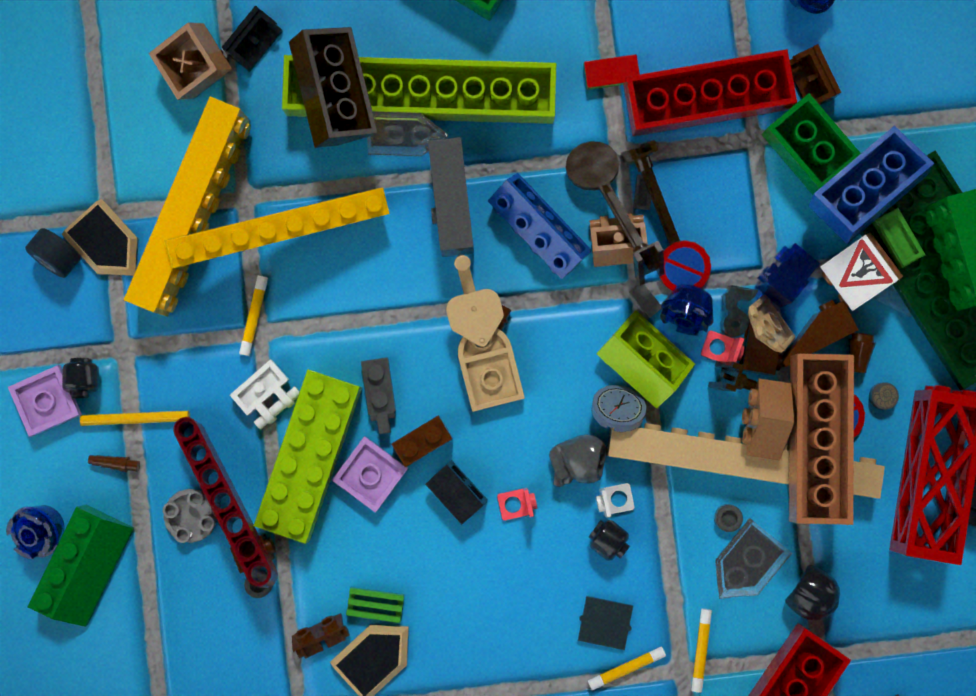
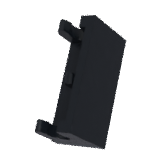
M255 5L222 48L228 56L250 72L282 33V29L277 26V23Z
M452 460L425 484L461 525L488 500Z

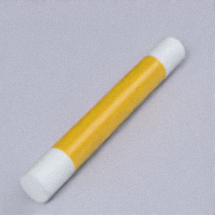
M257 276L239 354L250 356L268 281L267 277Z
M701 608L691 688V691L700 693L703 689L712 610Z
M661 646L588 680V683L593 691L666 657V654Z

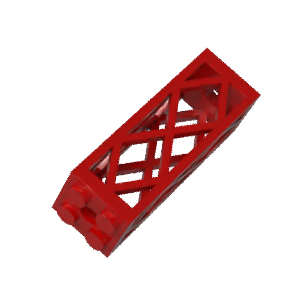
M934 385V387L925 386L924 390H915L889 550L905 556L962 565L976 477V392L968 390H952L951 392L950 387ZM940 413L941 419L934 426L935 417ZM955 413L958 417L956 431L951 421ZM945 426L952 444L941 455L934 437ZM967 439L968 446L964 449V444ZM930 450L935 460L932 467L928 461ZM952 456L951 465L947 469L945 462ZM939 471L941 477L936 481L934 475ZM929 482L931 489L922 498L924 487ZM944 485L947 489L945 501L940 491ZM935 497L941 513L929 526L923 509ZM955 511L957 517L953 520V513ZM918 521L923 531L921 536L917 532ZM941 525L940 536L935 541L933 533Z

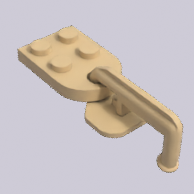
M458 255L454 265L458 270L464 294L453 297L447 304L446 312L451 329L463 336L458 346V358L472 412L525 399L511 343L506 334L497 328L504 316L500 298L495 291L490 289L475 290L470 271L471 261L465 255Z

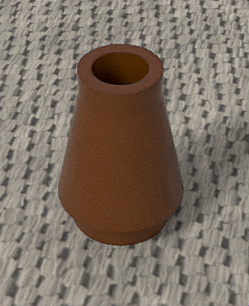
M852 333V338L849 339L850 355H854V372L866 373L876 345L874 335Z

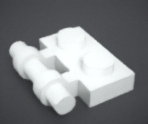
M270 359L233 391L230 396L247 416L255 410L261 414L254 421L255 425L261 430L268 423L272 424L276 421V416L286 407H292L300 391L295 386L288 392L282 388L289 381V378ZM275 393L279 400L268 409L264 402Z

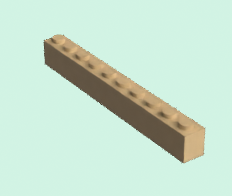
M645 423L644 428H636L626 432L614 431V428L610 427L606 456L789 484V445L785 446L781 459L778 461L747 456V445L741 444L742 438L725 436V441L714 439L715 434L698 432V437L687 435L688 430L673 427L670 433L660 431V425ZM860 457L859 462L854 461L853 495L880 499L885 466L876 465L877 459Z

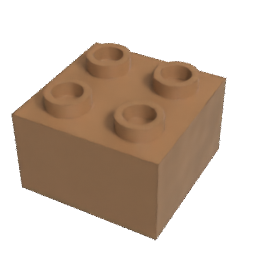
M204 23L185 24L149 53L177 100L194 99L232 70Z
M758 378L755 389L751 388L749 392V407L744 408L742 413V424H746L742 442L747 445V456L780 461L794 425L791 383Z

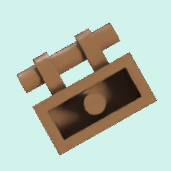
M628 213L627 215L642 241L648 245L643 215L632 216V213ZM600 216V219L589 220L594 267L634 263V249L616 218Z

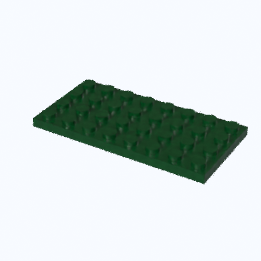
M935 150L926 155L934 162L928 175L880 216L882 217L899 208L925 255L899 269L873 223L863 230L860 235L863 237L871 232L903 275L902 278L892 285L959 390H965L976 383V306L957 311L956 307L951 303L948 280L944 278L941 271L943 263L940 253H937L934 248L933 240L935 236L932 227L926 221L927 206L945 197L963 192Z

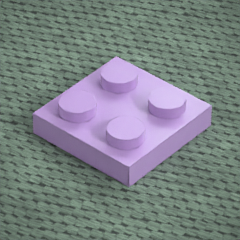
M61 365L54 366L8 387L29 437H33L82 415L76 399L72 398V393L62 389Z
M364 436L332 481L376 513L408 470V467H405L400 461Z

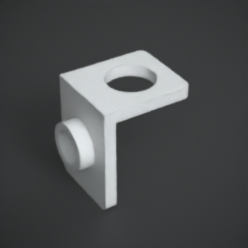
M628 483L600 488V495L596 496L599 512H604V516L607 518L611 517V514L630 511L635 508L630 484ZM615 491H623L626 494L627 500L623 506L617 507L612 504L611 496Z

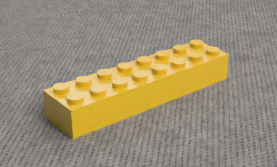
M211 96L209 97L124 297V301L167 317L169 312L172 313L178 303L176 295L179 288H183L189 276L187 269L189 265L171 268L164 240L209 230V223H207L211 213L214 214L219 206V193L222 188L225 189L228 185L230 167L232 163L236 164L241 152L239 149L241 141L248 137L251 129L249 118L240 108Z

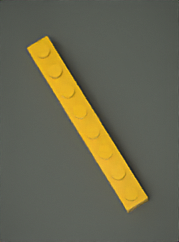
M382 187L164 240L171 268H177L390 213Z

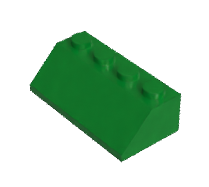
M88 505L77 506L27 607L53 620L86 627L134 527Z

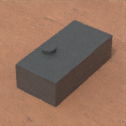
M461 137L428 141L435 208H431L432 222L438 225L442 257L473 254L474 246Z

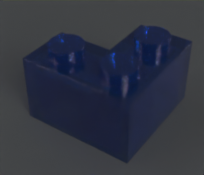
M796 243L789 247L784 245L774 256L777 260L776 263L766 266L757 277L760 282L755 287L767 295L779 307L791 304L809 283L807 279L820 265L817 260Z

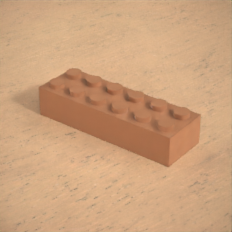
M791 355L790 383L792 386L794 425L789 435V522L799 524L853 525L854 355Z

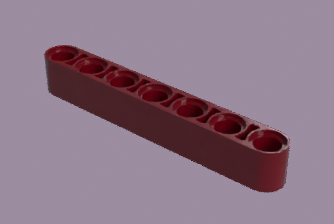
M190 417L180 418L174 425V435L250 584L261 588L273 586L278 578L277 569L255 526H253L254 524L205 428ZM193 425V434L185 437V430ZM205 448V457L197 461L198 451ZM217 472V481L210 485L208 481L210 474ZM229 495L230 504L222 509L220 502L224 496ZM241 519L243 522L242 529L234 533L232 529L233 523ZM253 543L255 545V552L251 557L247 558L245 548L248 544ZM265 567L268 571V576L263 582H259L257 573L261 568Z

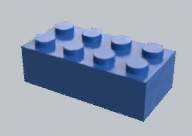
M894 125L816 191L812 196L809 207L848 244L928 175L934 162Z

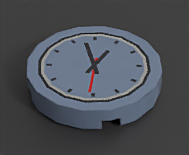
M610 385L599 389L594 395L591 411L594 419L605 428L609 426L617 432L632 431L641 425L646 414V404L638 392L626 386Z

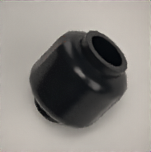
M71 358L70 362L63 366L62 389L72 393V398H88L89 393L95 392L98 389L99 367L92 363V359Z
M601 520L589 535L591 539L590 547L608 561L614 559L615 556L621 559L630 547L626 543L629 539V533L612 520H608L605 523Z

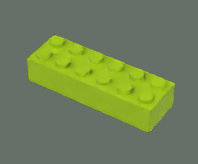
M307 369L253 526L304 544L310 541L363 387Z

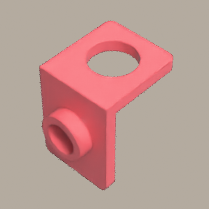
M708 331L701 350V356L715 361H740L745 346H742L744 338L738 337L734 339L714 331ZM714 339H720L725 345V350L720 355H715L710 351V343Z
M528 488L497 495L503 520L527 515L534 517L533 510L538 509L535 494H529ZM509 497H517L520 500L521 507L517 512L511 513L506 510L505 501Z

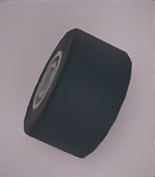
M41 228L25 247L27 253L50 272L62 278L67 277L80 261L79 253L70 244L45 228Z

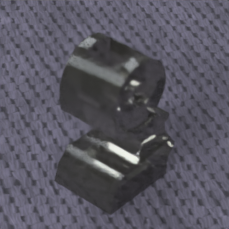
M734 285L727 286L726 292L721 296L723 301L722 311L726 312L727 315L720 322L721 331L726 336L737 337L746 331L749 325V316L741 311L737 304L738 301H750L756 296L758 290Z

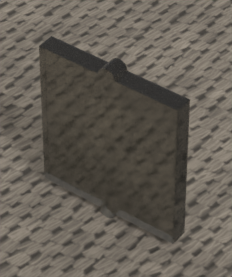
M586 596L583 615L579 616L581 625L578 641L625 650L628 631L632 629L630 620L633 605Z

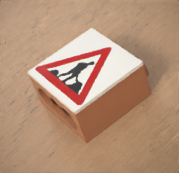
M871 232L820 266L823 270L822 276L831 286L834 285L839 292L838 298L840 301H844L847 308L850 307L852 311L903 277Z

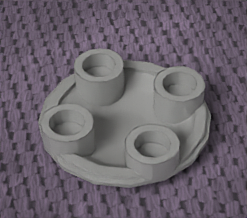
M186 489L179 491L170 497L163 507L165 526L176 541L180 543L201 541L209 536L216 526L217 518L205 494L200 490Z

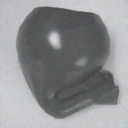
M586 434L571 438L554 446L549 452L555 472L554 485L563 487L565 484H570L573 479L579 483H594L600 480L607 447L603 441L596 436Z

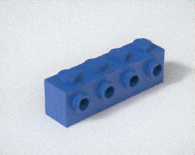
M519 173L508 178L488 199L494 211L511 225L512 230L521 236L530 245L531 250L539 255L548 264L549 269L561 279L568 275L592 252L585 242Z

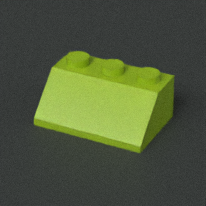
M637 310L627 318L596 353L656 409L677 390L695 365L690 358Z

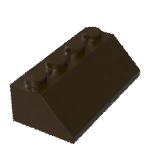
M352 28L301 30L289 41L314 147L338 146L377 134Z

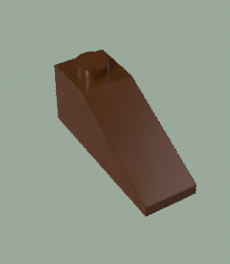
M830 300L818 306L820 312L812 315L782 356L781 368L790 365L791 355L812 354L859 330L844 301L835 303L834 300Z

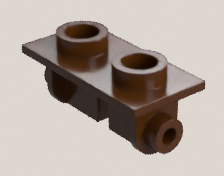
M342 614L328 616L312 627H305L297 631L296 634L292 635L293 652L296 651L299 658L304 657L306 659L323 651L321 644L323 640L328 648L345 641L346 637L350 636L346 625L343 626Z

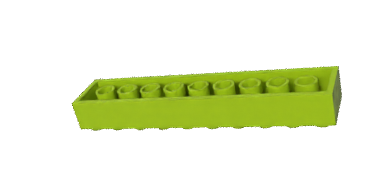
M284 55L282 110L286 116L307 117L292 55ZM359 57L372 112L417 114L423 120L554 123L556 63Z

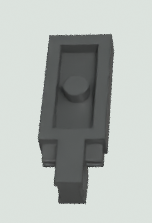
M387 357L361 361L371 421H377L379 434L390 433L389 419L395 418L396 406L389 359Z

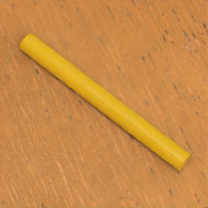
M188 410L81 415L80 425L176 422L180 418L190 417V412Z

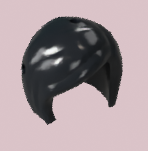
M808 565L795 589L785 599V603L796 614L807 620H822L831 616L838 608L840 588L836 580L826 571L814 565Z

